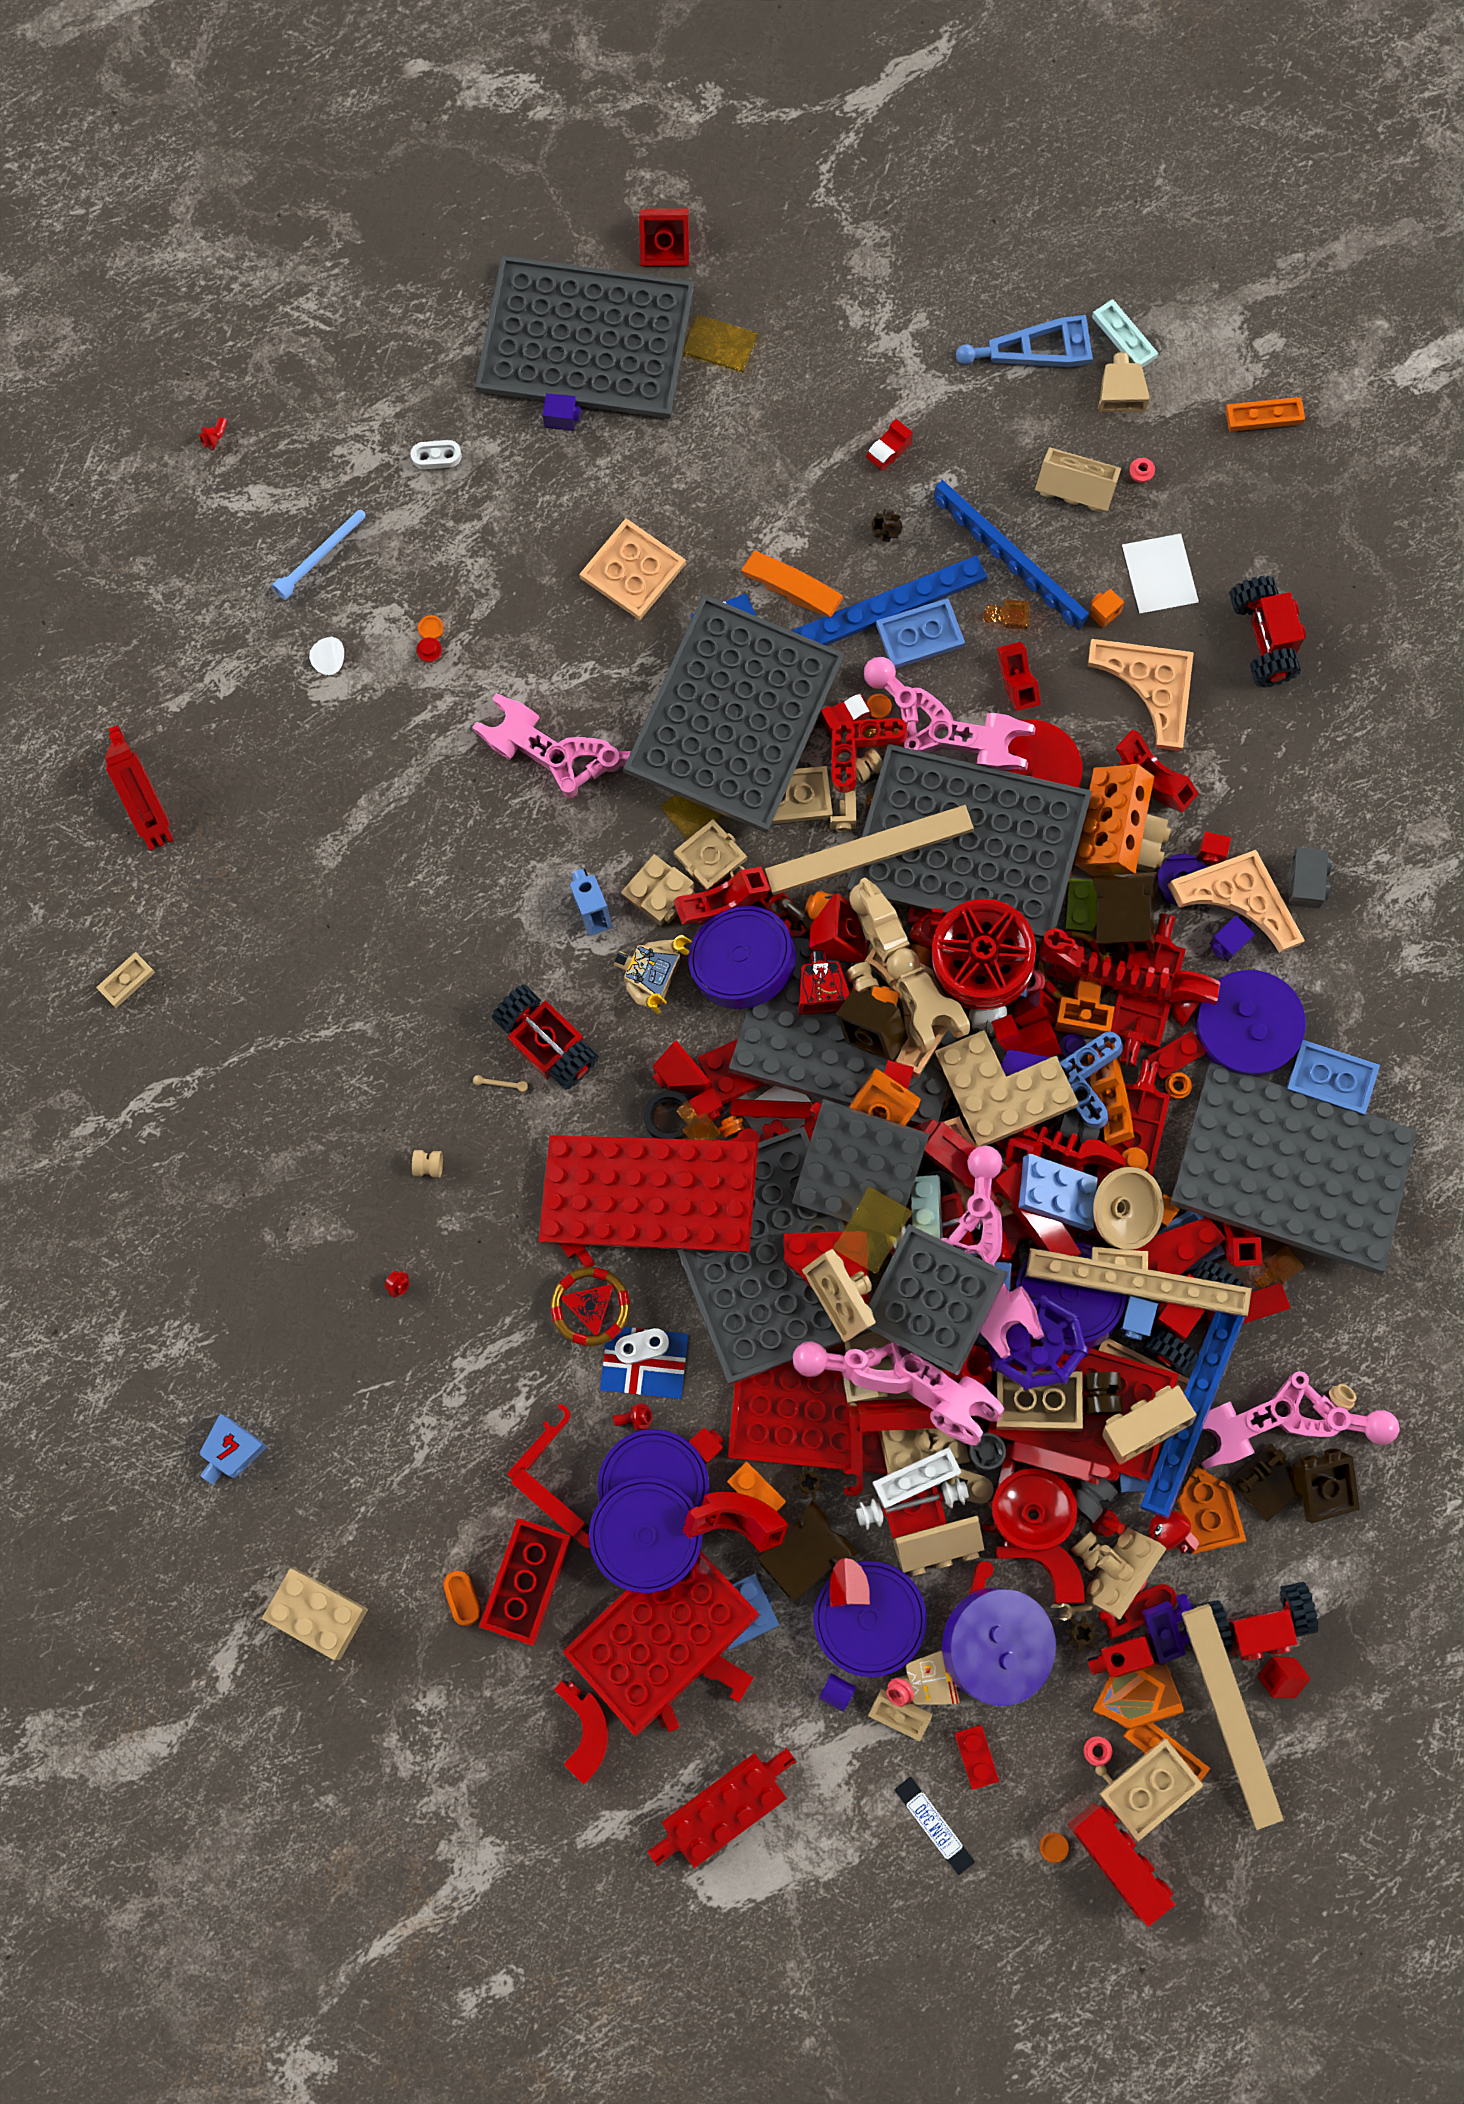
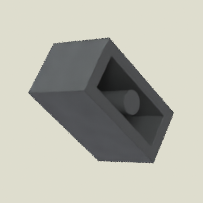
M1302 847L1295 849L1291 855L1288 905L1320 908L1324 901L1328 900L1330 885L1326 884L1327 875H1330L1332 860H1328V850Z

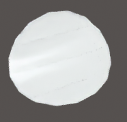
M327 637L314 644L309 656L312 666L324 675H333L338 672L344 660V648L341 641L334 637Z

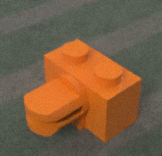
M1081 977L1075 986L1074 998L1061 997L1057 1004L1056 1021L1054 1022L1053 1030L1097 1038L1103 1033L1111 1032L1115 1006L1099 1004L1102 986L1098 982L1092 980L1088 982L1085 981V978Z
M747 1461L727 1481L737 1493L754 1497L766 1503L777 1512L786 1504V1501Z

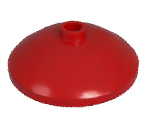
M1030 1468L1014 1472L1001 1482L994 1494L992 1515L998 1531L1009 1543L1026 1551L1040 1552L1059 1546L1069 1537L1077 1519V1504L1070 1487L1060 1477L1043 1469ZM1034 1512L1038 1515V1518L1035 1520L1030 1519L1028 1514Z

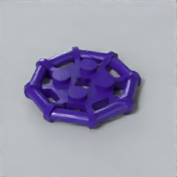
M1042 1294V1297L1031 1298L1034 1307L1039 1309L1037 1316L1044 1334L1040 1338L1042 1347H1030V1339H1034V1337L1022 1323L1014 1324L1006 1334V1341L1011 1355L1005 1359L999 1356L987 1340L992 1370L1005 1375L1022 1386L1023 1390L1029 1391L1030 1388L1067 1384L1068 1378L1083 1357L1088 1356L1089 1351L1085 1346L1079 1322L1081 1317L1078 1313L1073 1314L1050 1300L1048 1295ZM1045 1310L1062 1319L1064 1322L1058 1325L1057 1323L1048 1319L1044 1316ZM1068 1329L1071 1332L1073 1346L1066 1345L1063 1332ZM1063 1354L1071 1355L1062 1369L1057 1366ZM1013 1362L1019 1367L1023 1368L1027 1371L1026 1375L1011 1367L1009 1364ZM1045 1368V1370L1052 1372L1051 1374L1032 1376L1033 1372H1038V1369Z

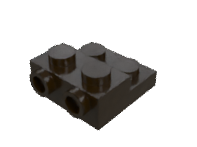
M1332 1448L1325 1450L1324 1456L1318 1458L1315 1455L1300 1457V1463L1293 1464L1296 1491L1303 1496L1305 1519L1307 1522L1316 1523L1360 1510L1353 1456L1341 1452L1340 1449Z

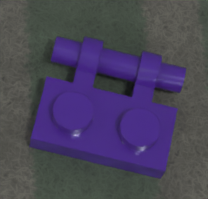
M1180 1594L1176 1597L1178 1606L1174 1610L1172 1605L1166 1601L1142 1611L1153 1651L1160 1665L1186 1655L1184 1644L1189 1643L1193 1649L1185 1623L1183 1631L1180 1632L1177 1625L1178 1622L1183 1621L1181 1613L1194 1609L1193 1604L1189 1603L1186 1594Z

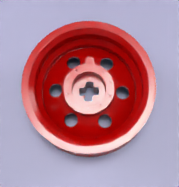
M975 899L953 908L938 924L932 942L934 976L939 987L947 997L957 1001L961 1006L980 1011L1004 1007L1016 1000L1025 991L1032 978L1036 955L1034 933L1025 917L1012 906L992 899ZM984 924H990L992 927L987 934L981 929ZM963 934L967 937V940H957V936ZM1011 939L1014 945H1005L1003 943L1005 940ZM983 947L985 951H988V954L984 955L983 952H979V948ZM955 961H962L964 963L961 969L955 968ZM1004 965H1007L1011 968L1010 972L1007 974H1003L1000 971L1001 967ZM977 977L985 978L986 982L978 984L975 979Z

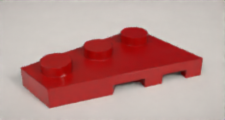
M1206 1217L1155 1235L1146 1245L1133 1250L1148 1251V1270L1180 1275L1226 1239V1237L1211 1219Z

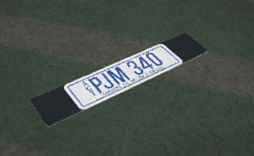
M909 1777L895 1788V1792L958 1875L975 1863L912 1777Z

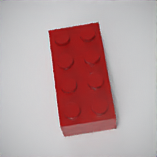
M517 1518L479 1627L532 1646L536 1645L573 1537Z
M1092 1803L1067 1823V1825L1136 1917L1149 1927L1175 1906V1903L1170 1898L1174 1893L1164 1880L1161 1881L1159 1877L1155 1878L1152 1872L1155 1871V1868L1145 1856H1142L1141 1853L1137 1854L1133 1848L1137 1845L1130 1835L1122 1829L1118 1830L1114 1825L1118 1820L1111 1810L1104 1805L1099 1806Z

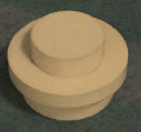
M1339 1384L1329 1390L1330 1400L1336 1407L1351 1410L1354 1407L1356 1394L1349 1386Z

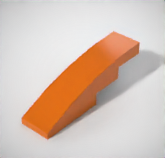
M755 550L741 569L745 577L764 583L768 590L786 596L790 603L831 618L844 599L842 594L813 577Z
M1109 1041L1105 1043L1106 1048L1109 1047L1111 1050L1115 1048L1114 1043L1111 1044ZM1096 1048L1095 1050L1097 1051L1099 1058L1103 1057L1102 1053H1099L1098 1048ZM1088 1055V1065L1090 1066L1095 1061V1057L1092 1055ZM1117 1057L1090 1075L1091 1088L1105 1105L1108 1112V1122L1103 1129L1105 1141L1109 1146L1134 1138L1127 1092Z

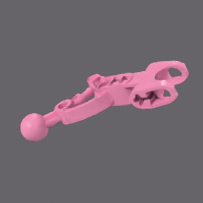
M874 657L867 662L864 668V678L867 684L875 689H886L895 698L896 704L901 709L902 720L906 723L908 738L904 742L905 748L926 753H932L941 749L977 753L978 759L976 764L1004 771L1027 770L1028 762L1026 759L1008 753V746L1015 737L1034 735L1036 728L1033 724L1020 721L1009 715L997 713L987 714L985 726L953 721L952 714L930 693L921 688L905 687L895 677L896 670L892 661L885 657ZM920 707L931 717L932 722L928 727L917 733L916 724L919 722L917 709ZM948 729V735L945 738H937L941 730ZM971 734L973 737L968 738L967 742H965L962 737L967 738Z
M497 693L492 700L506 715L503 723L496 727H489L476 722L472 727L475 733L503 757L511 760L516 751L519 750L550 770L563 795L567 798L575 797L578 793V787L593 777L595 780L606 771L614 772L620 767H624L631 751H618L607 741L595 738H565L557 743L533 728L540 718L533 710L519 701L509 699ZM539 743H541L542 748L546 751V753L544 754L543 750L539 747H535L533 749L532 745H538ZM555 756H564V760L561 763H552V759ZM581 756L597 757L585 766V771L576 777L574 776L572 768L574 759Z
M980 1146L970 1153L967 1160L968 1169L971 1175L975 1177L974 1195L968 1200V1210L958 1220L960 1225L948 1239L941 1238L940 1240L975 1257L981 1256L983 1261L995 1266L994 1263L1001 1254L1002 1219L1000 1211L995 1207L994 1202L990 1199L992 1179L1000 1173L1002 1158L995 1148ZM982 1220L983 1232L980 1243L972 1246L959 1243L967 1231L972 1232ZM1003 1284L980 1332L993 1346L999 1356L1005 1359L1011 1355L1006 1341V1334L1012 1325L1022 1323L1034 1339L1036 1338L1037 1340L1042 1338L1044 1334L1039 1323L1036 1308L1024 1288L1020 1286L1009 1293L1007 1287Z
M890 1341V1344L878 1349L874 1347L865 1351L852 1349L847 1351L845 1356L826 1353V1350L816 1342H804L795 1349L792 1356L794 1368L806 1377L817 1376L824 1369L841 1371L846 1379L851 1380L855 1385L862 1388L895 1394L906 1391L921 1403L933 1409L930 1419L938 1429L948 1436L969 1445L976 1446L981 1441L983 1435L980 1426L970 1416H980L989 1421L998 1422L1004 1412L1002 1404L985 1386L973 1378L963 1377L957 1383L919 1355ZM890 1356L893 1366L892 1370L884 1371L870 1368L879 1364L882 1358ZM985 1404L990 1405V1406L993 1408L994 1411H992V1410H991L987 1405H985ZM965 1429L970 1431L973 1434V1436L967 1433Z
M1299 1371L1288 1377L1271 1401L1237 1415L1231 1402L1210 1410L1202 1430L1211 1432L1217 1438L1218 1447L1211 1457L1200 1463L1205 1470L1247 1457L1255 1453L1248 1438L1275 1426L1282 1428L1288 1434L1312 1438H1327L1336 1435L1339 1431L1351 1430L1365 1433L1367 1438L1375 1444L1388 1445L1398 1437L1400 1431L1399 1422L1391 1412L1385 1410H1376L1368 1416L1350 1414L1346 1409L1336 1407L1325 1395L1321 1397L1308 1384L1309 1378L1306 1373ZM1303 1394L1314 1403L1312 1407L1324 1418L1323 1420H1314L1301 1416L1299 1413V1403ZM1278 1402L1285 1404L1288 1409L1285 1417H1280L1275 1411V1406ZM1267 1413L1269 1419L1260 1422L1259 1426L1251 1424L1250 1420L1254 1416L1259 1417Z

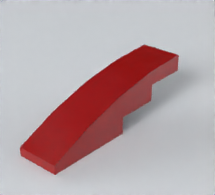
M1016 1164L1012 1165L993 1182L997 1189L1011 1203L1008 1207L1026 1226L1024 1231L1041 1250L1076 1257L1081 1254L1060 1221L1019 1208L1022 1171Z

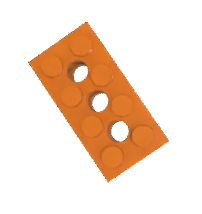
M1139 764L1097 767L1093 769L1089 789L1092 791L1074 864L1090 876L1136 873L1154 776Z
M875 1068L848 1107L906 1125L918 1109L921 1099ZM881 1106L885 1108L887 1112H879L876 1109V1107Z

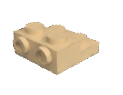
M654 854L622 890L621 896L662 927L665 922L670 923L677 915L673 901L678 896L695 893L694 882L675 867L671 868Z

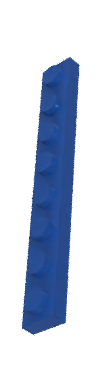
M944 480L935 486L934 498L937 505L942 509H947L959 525H964L968 528L973 538L978 542H983L995 558L1003 560L1011 573L1019 575L1031 591L1038 592L1050 608H1055L1062 614V618L1067 624L1074 625L1078 630L1086 624L1089 613Z
M976 555L835 612L831 618L825 616L791 631L827 646L876 626L877 620L931 604L985 582L987 575Z
M1215 1312L1184 1392L1185 1397L1197 1416L1192 1425L1166 1439L1140 1507L1142 1510L1167 1519L1169 1518L1245 1317Z

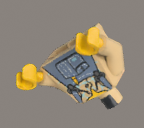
M680 935L672 940H661L638 945L633 956L621 951L618 953L614 966L626 970L624 975L626 990L636 1004L651 1008L656 1014L661 1013L657 1006L662 1005V1003L667 1004L664 998L681 962L680 954L677 952L688 955L689 950L684 948V945L692 943L690 939Z

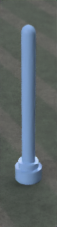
M358 510L288 577L278 578L271 585L273 590L284 600L293 594L294 585L365 518V512Z

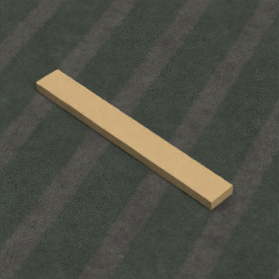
M963 805L766 868L765 872L772 893L776 895L973 832L974 827L967 807Z
M1032 1248L1029 1250L1025 1277L1243 1317L1248 1316L1252 1288Z
M1205 1604L1183 1612L1181 1615L1254 1827L1258 1830L1283 1821L1209 1604Z

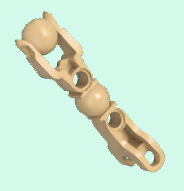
M867 878L861 879L860 883L850 892V904L857 913L865 938L870 940L883 962H887L888 973L895 980H898L896 985L912 1014L908 1033L917 1049L922 1053L932 1050L935 1043V1036L932 1031V1026L934 1025L946 1027L957 1038L969 1034L970 1023L960 1003L951 998H946L939 993L924 967H920L919 956L909 949L911 944L897 919L896 910L875 884Z

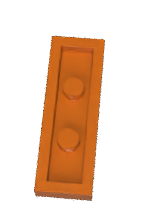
M1302 397L1227 404L1225 409L1229 432L1302 425L1305 421Z
M1154 1723L1127 1729L1122 1735L1144 1754L1162 1739L1166 1738L1200 1781H1202L1210 1769Z

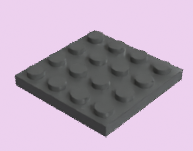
M824 1099L792 1203L897 1237L930 1134Z
M909 1224L868 1305L876 1323L867 1329L959 1375L1009 1273Z

